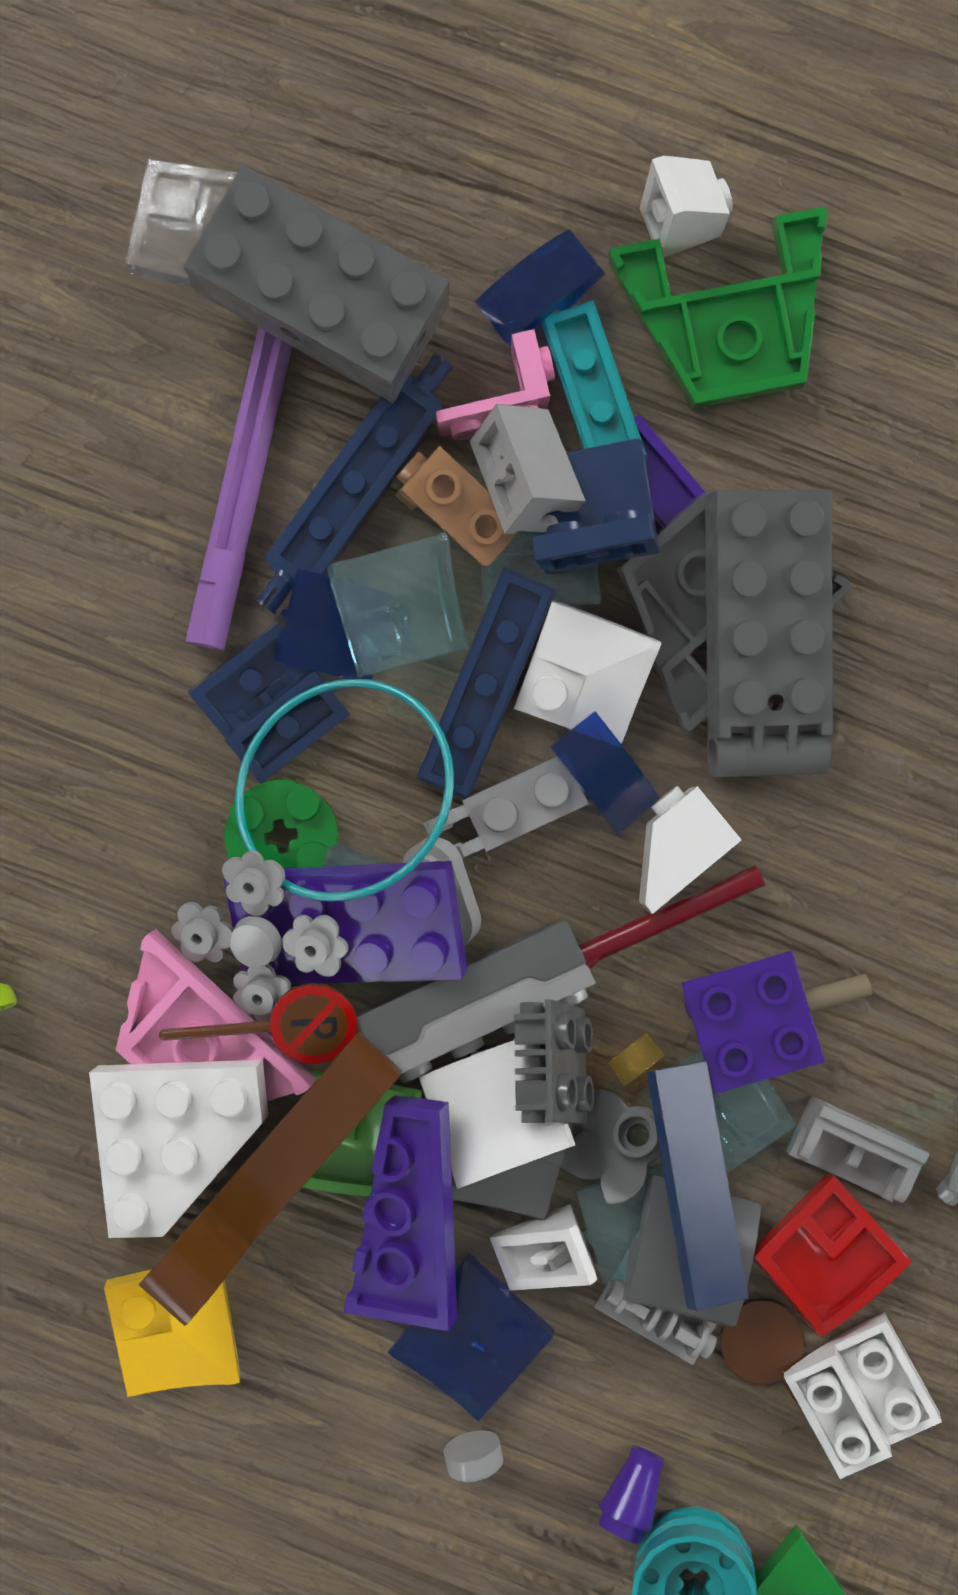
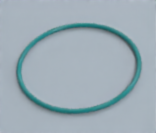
M343 679L312 687L296 695L278 708L265 721L251 741L240 766L235 792V811L238 829L247 851H257L251 840L244 814V788L251 761L258 746L272 726L301 702L315 695L340 688H370L389 693L409 704L424 718L436 736L442 752L445 769V790L440 813L426 842L407 864L386 879L359 890L337 893L318 892L300 887L285 879L280 886L287 891L301 897L330 902L348 901L373 895L390 887L409 874L426 857L440 836L450 811L454 790V770L449 745L441 727L429 710L410 694L395 686L368 679Z

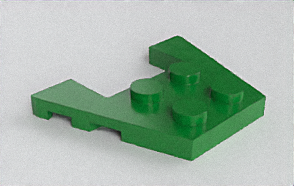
M826 206L775 217L772 229L782 275L672 296L660 238L609 249L608 261L611 269L692 410L801 389L807 382L816 311L814 310L816 287L822 263V255L820 254L823 232L827 222Z

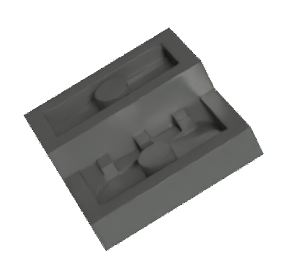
M656 1175L646 1180L639 1237L631 1241L623 1300L731 1328L735 1327L744 1300L699 1311L687 1309L665 1178ZM731 1196L746 1286H748L758 1235L761 1204Z

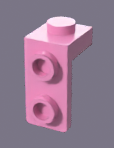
M534 329L512 334L511 356L520 391L437 411L436 421L439 436L452 434L454 440L473 438L496 404L548 409L550 393L547 382L555 380L553 362L548 346L538 347Z

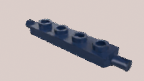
M434 353L416 380L408 377L394 403L383 397L378 399L264 558L275 575L260 596L256 598L255 601L275 615L277 609L293 587L312 594L315 592L397 478L396 476L406 466L437 423L436 412L442 410L443 406L434 392L449 371L453 369L452 365L445 358L442 361L441 356Z

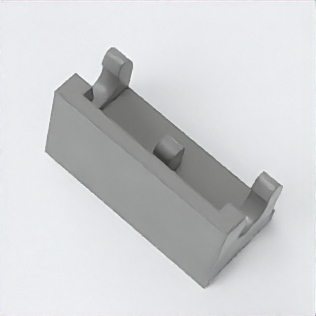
M496 404L471 439L470 444L504 534H515L516 531L547 532V527L558 523L555 516L546 515L547 513L552 511H561L562 513L578 511L586 500L549 410Z
M812 1095L786 1150L790 1156L832 1173L891 1202L896 1200L901 1203L909 1196L923 1163H926L930 1154L916 1143Z

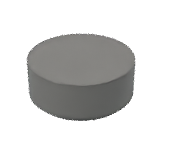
M485 1430L461 1434L448 1442L443 1451L449 1476L460 1482H476L486 1479L496 1473L504 1461L499 1437L495 1433Z

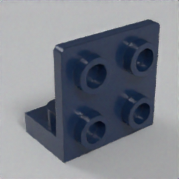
M631 439L567 452L566 454L586 501L578 511L563 513L561 511H552L547 513L546 515L555 516L558 523L547 527V532H539V536L532 537L535 560L545 573H555L660 553L642 441L640 439Z

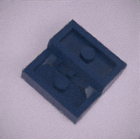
M276 621L189 689L188 694L225 737V742L242 761L258 730L278 708L296 695L325 682ZM332 691L315 695L301 702L283 715L265 735L253 756L249 767L250 772L260 784L265 782L349 716V712Z

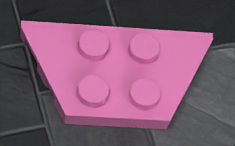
M157 929L144 937L140 950L144 951L138 978L131 984L127 1001L128 1018L121 1025L116 1051L130 1064L263 1060L267 1102L295 1093V1095L305 1093L317 1079L298 1061L286 1056L275 1045L273 1037L267 1032L161 1040L159 1032L163 1029L255 1021Z

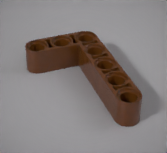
M358 1032L146 1275L139 1286L181 1324L186 1326L215 1293L250 1245L382 1098L403 1070L363 1034Z

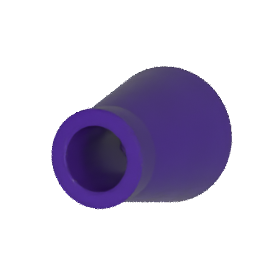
M632 1446L629 1457L598 1505L602 1510L599 1525L617 1537L637 1544L642 1543L645 1532H652L660 1472L665 1461L664 1458L643 1447Z

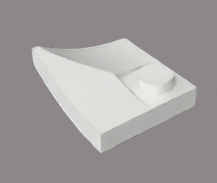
M553 600L514 709L621 747L634 710L660 649L661 641Z

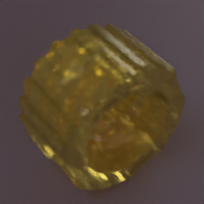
M644 1034L613 1058L609 1065L615 1071L621 1083L626 1086L664 1057L665 1054L647 1034Z

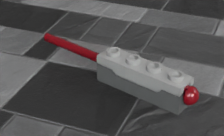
M752 866L668 904L653 914L648 913L578 945L567 920L562 917L467 961L468 970L463 979L426 980L361 1010L357 1015V1022L363 1035L403 1070L399 1076L401 1082H408L429 1072L433 1068L430 1060L450 1051L453 1058L456 1059L479 1049L485 1044L482 1036L502 1027L506 1035L514 1033V1015L520 1014V1003L542 1002L544 1008L545 1000L547 999L571 1006L583 1001L588 997L585 988L596 984L590 969L598 961L764 887L763 877L756 866Z

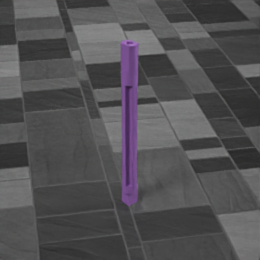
M259 327L185 642L217 650L225 649L244 566V556L292 351L291 345Z

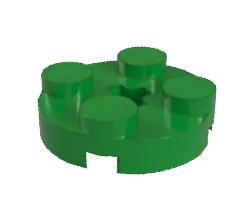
M271 780L252 787L244 794V814L247 828L256 850L262 855L264 861H276L283 868L330 866L339 847V825L332 807L315 790L295 781ZM235 802L230 808L224 831L225 848L229 859L232 857L242 858L248 852L238 829ZM278 820H284L286 828H296L298 833V839L289 842V851L285 853H280L277 844H269L267 840V833L274 831V822Z

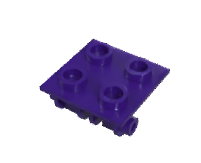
M792 951L681 982L685 995L682 997L688 1018H692L703 1059L707 1061L710 1083L714 1094L825 1062Z

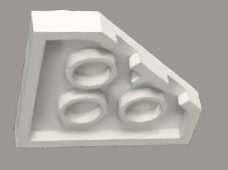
M263 1060L98 1065L89 1072L108 1238L163 1237L269 1116Z

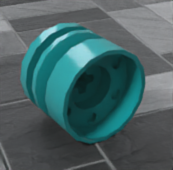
M698 1506L671 1509L653 1521L652 1532H645L642 1543L638 1545L631 1595H758L751 1549L738 1527L719 1512ZM688 1568L690 1572L696 1574L703 1569L705 1571V1581L701 1583L696 1577L691 1578L688 1582L685 1581L684 1570Z

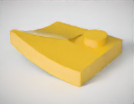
M151 1270L107 1279L104 1291L127 1397L190 1386L232 1385L240 1383L238 1354L225 1280L191 1321L184 1326L139 1286L140 1282Z

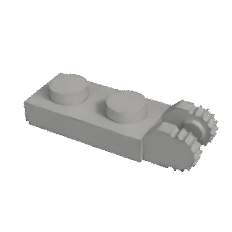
M563 753L462 800L464 805L449 811L442 832L452 828L454 823L470 816L479 837L464 844L459 842L454 845L461 857L464 858L483 848L487 852L589 803L566 754ZM438 816L423 823L428 835L433 830Z

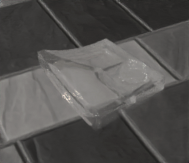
M148 160L125 261L130 274L193 288L183 265L237 173Z

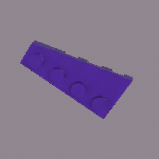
M394 1095L384 1105L371 1170L375 1176L371 1195L365 1201L362 1216L365 1226L361 1245L355 1251L352 1266L355 1276L352 1290L346 1296L343 1313L449 1332L457 1321L449 1102Z

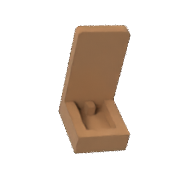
M440 446L428 458L418 451L396 476L404 485L395 496L410 510L418 506L482 566H489L519 533V531H516L515 534H504L489 491Z

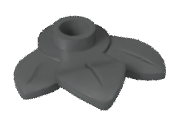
M596 1090L594 1091L593 1109L587 1111V1124H580L584 1130L575 1136V1146L565 1150L561 1168L580 1178L601 1179L603 1197L608 1205L625 1202L641 1191L646 1182L649 1163L658 1159L661 1154L653 1110L643 1106L628 1107L617 1094L611 1091ZM644 1125L649 1131V1139L645 1145L636 1147L631 1141V1132L635 1127Z

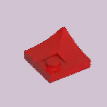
M826 1174L756 1245L753 1258L754 1262L781 1291L809 1328L821 1338L868 1304L912 1262L841 1182L830 1174Z

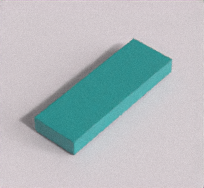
M592 300L540 318V326L582 449L631 439L641 440L594 301Z

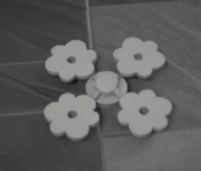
M250 850L242 858L232 857L228 859L223 865L222 873L225 880L230 883L226 887L227 897L233 902H241L244 910L253 916L241 919L233 929L229 923L221 921L222 913L217 907L210 905L203 909L198 903L186 902L179 908L177 913L179 921L173 924L171 932L175 939L181 941L182 954L193 962L202 961L205 957L211 962H219L225 956V949L230 947L235 958L242 964L249 966L248 971L238 972L233 979L234 986L238 989L233 996V1001L248 1015L254 1014L257 1021L271 1020L272 1009L279 997L291 989L289 979L283 975H276L272 966L268 964L279 956L282 946L289 955L296 957L295 963L300 971L308 973L314 969L318 974L330 977L335 975L340 969V958L348 952V943L345 939L338 936L339 926L337 922L327 915L317 916L314 920L307 915L298 916L293 922V929L287 931L281 939L276 927L268 920L259 916L266 913L270 905L277 906L284 900L285 894L280 887L285 880L284 869L278 862L273 860L264 861L259 852Z

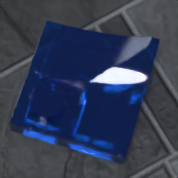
M469 1253L455 1269L457 1321L449 1332L408 1325L390 1347L388 1353L394 1359L433 1383L479 1421L553 1338L554 1329Z

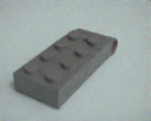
M832 489L715 491L705 496L707 765L710 776L712 778L825 774L831 762V744L828 735L833 734ZM772 695L774 698V705L770 709V707L768 706V699Z

